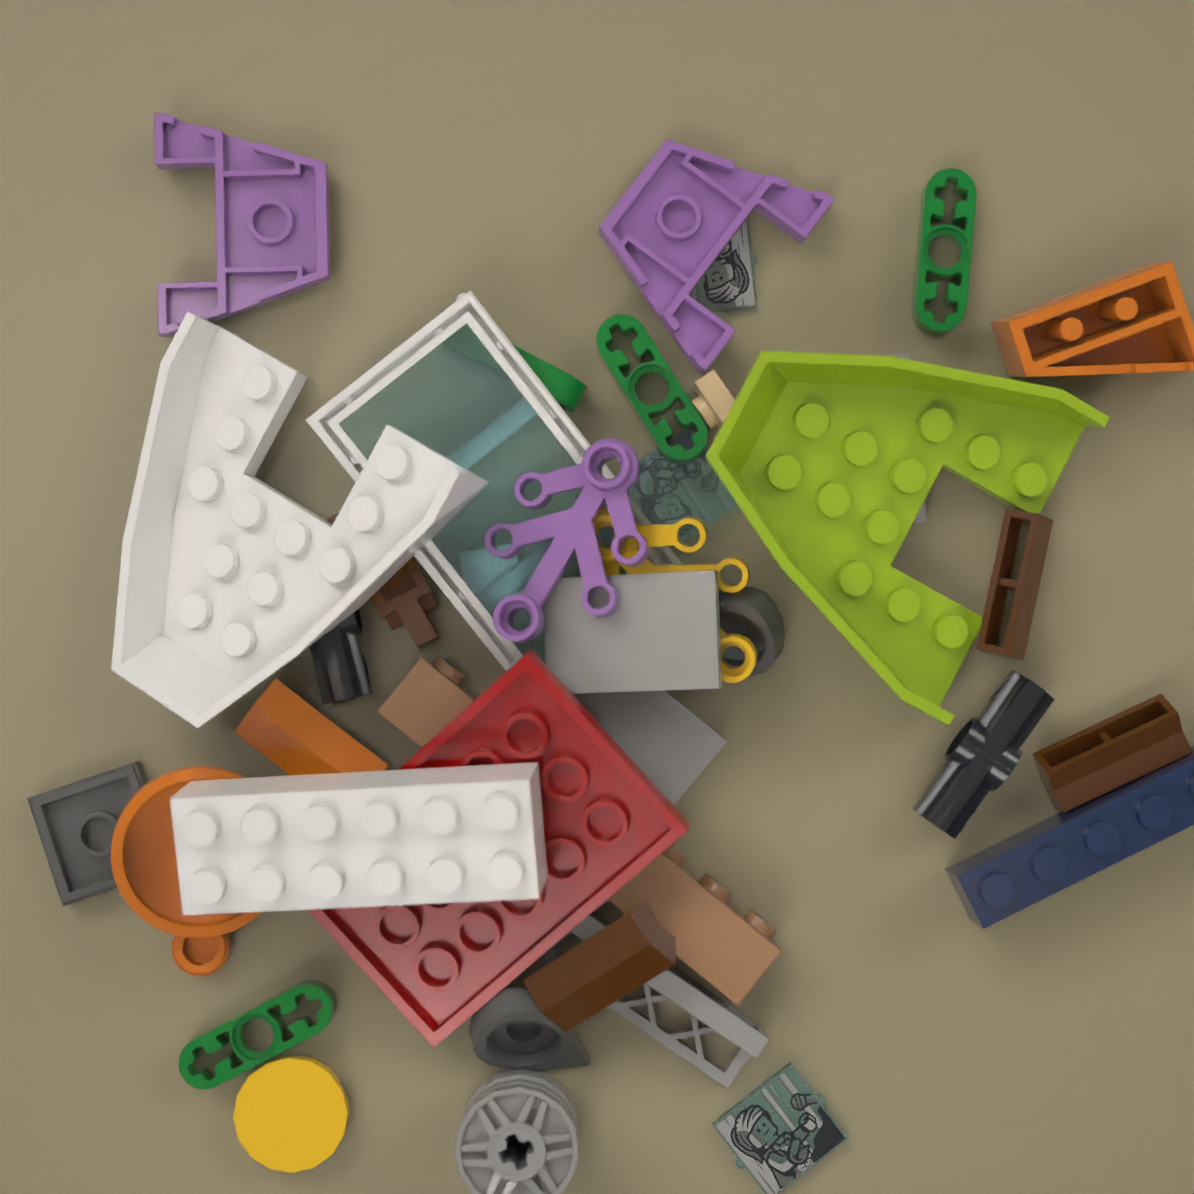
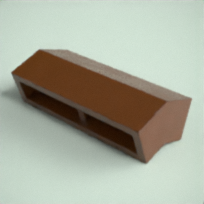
M1006 509L976 647L982 653L1014 660H1024L1053 524L1052 519L1038 513ZM1021 525L1029 526L1018 580H1012L1010 575ZM1007 589L1014 590L1015 595L1004 647L996 646Z
M1159 694L1033 753L1040 779L1054 809L1064 813L1180 759L1193 751L1182 730L1179 713L1162 694Z
M647 903L530 975L523 982L541 1013L567 1032L674 966L676 938L659 925Z

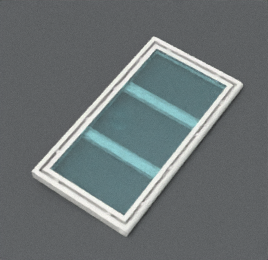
M470 290L467 293L459 294L455 303L318 409L306 421L355 482L386 425L399 429L489 482L414 556L507 671L531 649L545 664L544 626L540 634L532 641L516 643L498 634L493 624V613L496 605L504 597L521 595L553 539L522 547L520 553L514 558L501 559L492 555L486 549L484 543L486 531L495 523L505 522L513 525L572 508L583 488L552 495L550 502L545 507L534 510L527 508L517 501L514 495V485L516 480L527 472H536L541 475L580 464L584 453L591 445ZM604 464L602 468L604 478H614V474ZM533 481L526 486L525 497L528 501L535 500L541 495V483ZM630 496L636 524H652ZM606 501L603 503L601 509L608 508ZM603 526L599 531V539L603 545L611 547L612 540L616 536L614 528ZM503 531L497 536L495 544L499 551L508 549L512 544V535L509 531ZM669 546L650 547L648 559L654 565L683 564ZM576 552L573 554L560 578L581 577ZM621 567V573H620V575H626V574H628V573ZM526 609L518 611L514 616L515 628L521 631L529 626L531 621L530 613Z

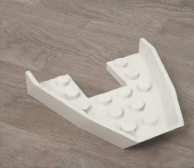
M187 312L160 363L122 540L111 670L196 728H199L358 610L489 482L399 429L386 425L332 525L255 477L308 376L224 327Z

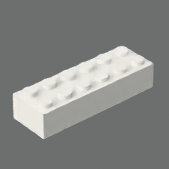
M538 762L190 781L170 798L183 915L539 899L548 878Z

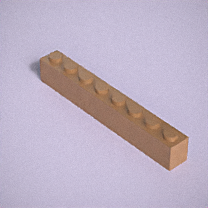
M439 656L434 663L426 657H421L377 712L422 748L476 698L460 685L466 676L443 657ZM671 845L608 900L625 914L647 903L659 925L676 938L675 955L738 1006L780 954V948L771 939L777 930L752 909L745 916H742L727 903L732 893L707 873L698 880L682 867L688 858L674 845Z

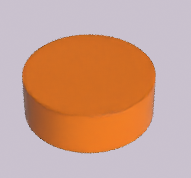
M230 932L207 938H188L174 935L172 941V955L176 964L181 970L193 976L213 974L228 961L232 951Z

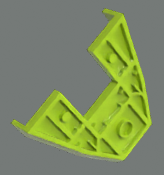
M761 350L705 457L778 565L895 694L923 716L950 725L955 715L940 708V705L981 628L983 617L893 568L891 564L941 468L1017 511L1040 514L1084 428L1105 427L1110 417L1063 389L886 355Z

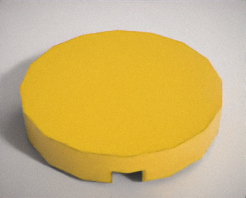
M289 1054L269 1060L248 1076L237 1094L233 1119L238 1140L252 1159L270 1170L295 1173L315 1168L334 1153L347 1131L350 1106L344 1088L340 1084V1079L330 1067L314 1057Z

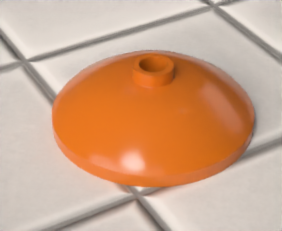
M183 767L154 778L138 790L128 801L119 816L113 833L111 866L114 880L122 897L129 907L148 924L166 933L181 937L207 938L235 931L262 913L245 912L183 915L170 798L190 781L246 777L220 767Z

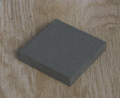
M140 761L27 798L62 906L118 888L111 866L112 837L124 807L133 795L147 784Z

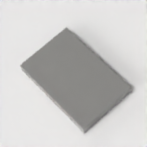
M716 570L606 575L608 583L617 589L620 596L617 610L608 617H597L584 609L581 603V594L584 589L582 577L559 578L543 605L545 665L572 694L722 689L718 571ZM605 588L596 590L591 598L595 609L606 607L610 600L609 593Z
M668 691L573 694L673 806L727 743V740Z

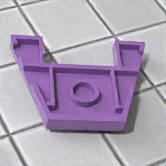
M154 113L155 165L160 170L215 168L217 280L212 282L157 283L158 334L160 336L174 337L187 312L210 322H216L331 280L329 168L325 162L263 143H252L225 135L223 131L202 125V127L192 125L164 113Z
M666 139L599 226L598 234L695 370L704 375L733 337L736 330L689 296L753 211L760 213L802 244L829 209L835 198L828 193L816 189L812 193L789 185L787 179L768 174L765 177L735 167L736 162Z

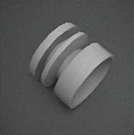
M536 1069L499 1070L478 1084L466 1102L454 1148L458 1173L472 1194H561L574 1176L580 1144V1123L577 1106L565 1086L545 1071ZM516 1134L520 1142L529 1141L526 1154L519 1155L515 1147L507 1148L510 1135Z

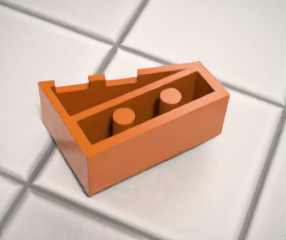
M1172 261L1148 263L991 322L1008 376L1045 377L1194 371V327Z

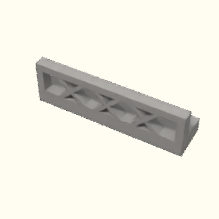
M592 912L544 953L539 960L548 965L559 958L556 954L571 932L585 941L611 923L595 912ZM674 966L643 984L645 995L619 999L607 1006L727 1089L751 1055L757 1059L769 1041V1037L763 1027ZM650 986L659 993L651 994ZM671 1000L689 1012L692 1027L668 1032L657 1024L653 1003ZM647 1004L649 1018L633 1007ZM697 1019H699L706 1025L698 1026ZM718 1032L738 1046V1049L724 1069L704 1056L700 1035ZM694 1036L696 1050L680 1039Z

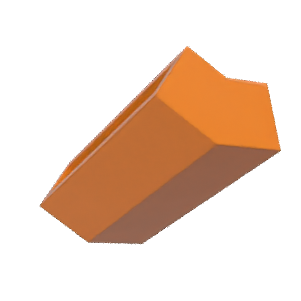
M276 678L253 704L234 731V733L290 776L385 771L389 766Z

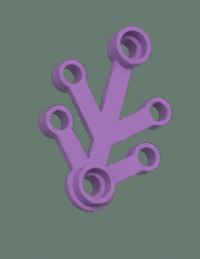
M615 438L601 439L593 443L586 450L580 464L541 475L536 472H527L516 480L514 495L517 501L527 508L534 510L545 507L550 502L552 495L581 488L583 490L570 509L513 525L505 522L495 523L486 531L484 537L486 549L489 553L501 559L514 558L520 553L522 547L553 539L521 595L506 596L496 605L493 613V624L498 634L503 638L516 643H526L532 641L540 634L544 626L542 607L575 552L584 586L581 594V603L584 609L597 617H608L617 610L620 596L617 589L608 583L593 522L605 501L616 535L611 543V552L614 558L626 566L635 567L644 563L650 552L648 540L638 532L628 492L638 479L640 470L639 459L635 451L624 441ZM611 459L619 460L621 468L618 475L611 479L604 478L602 474L603 465ZM533 481H539L542 485L541 495L535 500L528 501L525 497L526 486ZM509 531L512 535V544L508 549L499 551L495 544L496 538L501 532ZM629 538L638 539L640 549L637 555L632 558H624L621 553L624 541ZM605 588L610 596L609 603L602 609H595L591 602L592 595L596 590ZM526 609L531 616L530 624L526 629L518 631L514 626V616L518 611Z

